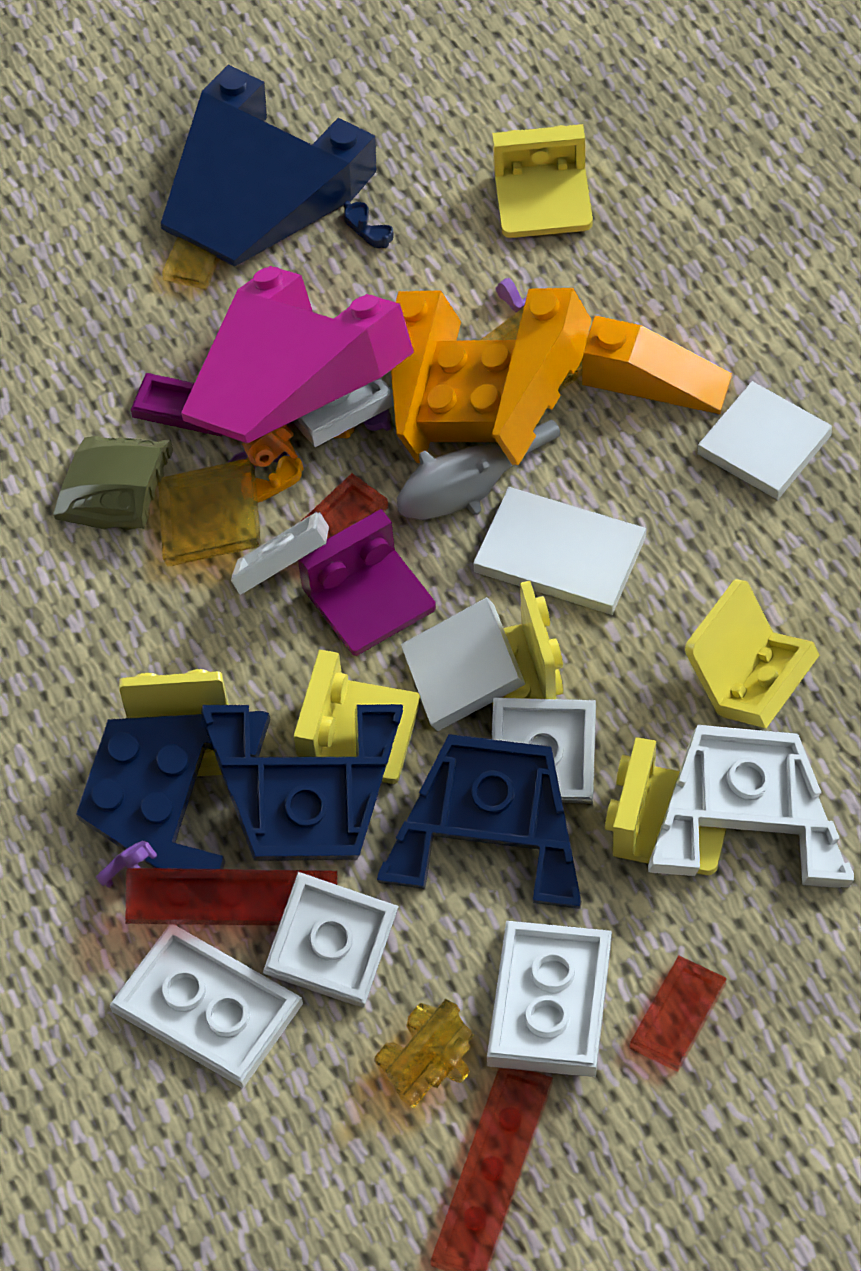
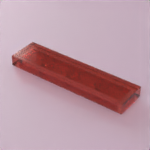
M127 868L125 924L279 926L298 872L337 885V871Z
M498 1068L430 1260L432 1267L444 1271H489L553 1085V1077L529 1070Z

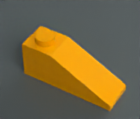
M594 316L582 358V385L721 414L732 373L642 325Z

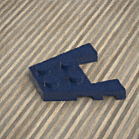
M403 704L356 706V757H251L249 705H202L201 718L254 861L358 860L396 732L401 721Z
M249 712L251 757H259L271 720L268 712ZM201 714L108 719L76 813L79 821L123 850L141 841L148 842L157 856L153 859L148 856L143 860L144 862L155 868L159 874L171 882L175 881L193 893L194 897L202 902L212 904L226 862L224 856L176 843L205 750H213Z
M448 734L419 791L420 795L407 821H404L396 836V842L386 862H383L378 872V883L425 889L434 837L540 850L533 903L581 909L582 901L552 747Z

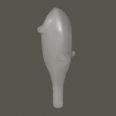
M549 420L535 427L533 432L536 437L526 454L560 436V429L555 421ZM498 443L474 446L437 458H433L425 450L419 453L420 466L412 473L397 497L398 511L404 517L422 521L449 515L465 508L475 515L481 511L480 500L487 497L501 475L512 464Z

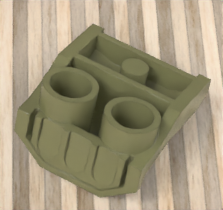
M85 437L75 452L61 487L54 511V518L100 529L114 527L127 530L144 529L150 515V502L155 498V489L164 479V465H167L168 458L171 459L173 453L171 440L166 439L156 442L133 438Z

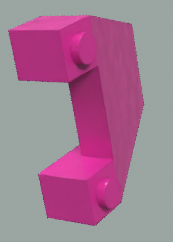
M272 266L259 270L254 274L253 279L237 289L181 412L183 421L249 443L383 377L414 353L400 303L366 294L355 299L350 304V307L333 319L313 312L302 275Z

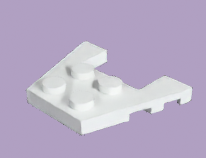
M697 725L691 736L648 864V872L695 876L700 869L699 826L798 834L800 836L802 885L839 888L849 887L854 881L851 865L849 862H844L837 845V841L840 838L833 821L827 820L819 799L821 790L798 734Z

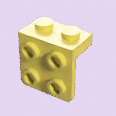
M583 124L492 133L494 176L501 230L505 237L517 238L587 231L592 227L593 216L585 169V133Z
M735 579L691 635L685 646V653L717 714L727 719L766 729L820 656L814 642L774 633L749 583L739 579Z
M636 737L631 756L622 755L616 785L623 786L620 801L610 800L605 822V830L613 831L614 857L648 864L680 772L655 766V740ZM699 826L700 869L697 874L712 875L717 871L727 828Z

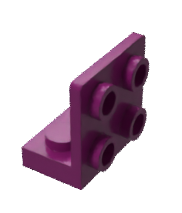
M382 509L328 538L326 544L298 560L302 589L354 656L362 654L436 610L435 600L395 551L392 522Z

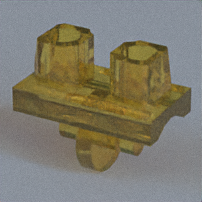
M444 999L438 1008L419 1003L408 1016L406 1024L413 1037L405 1048L394 1042L386 1043L374 1058V1062L381 1074L392 1083L400 1099L413 1108L417 1106L431 1087L438 1088L446 1077L457 1083H462L470 1073L462 1057L470 1049L468 1042L474 1035L461 1020L458 1005L447 999Z

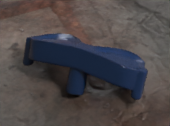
M350 201L344 203L345 223L372 247L387 248L394 238L393 227L390 225H367L369 207L366 203L355 202L351 204Z

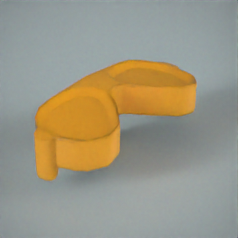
M282 456L278 460L276 473L269 474V481L255 477L246 478L242 484V494L245 501L259 503L296 484L302 477V471L304 470L301 459L296 458L294 460L291 456Z

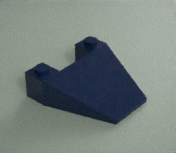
M228 64L201 92L163 213L161 229L235 267L342 207L346 201L351 202L376 173V137L347 121L337 118L313 144L305 142L265 122L267 119L265 82Z

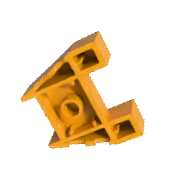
M574 288L528 289L516 340L458 341L457 337L461 321L441 290L398 291L396 303L401 305L414 350L413 354L391 370L396 434L416 463H420L419 453L425 450L428 452L430 442H497L512 465H519L536 437L533 430L547 408L551 410L554 408L561 396L558 391L568 372L575 373L583 358L592 320Z

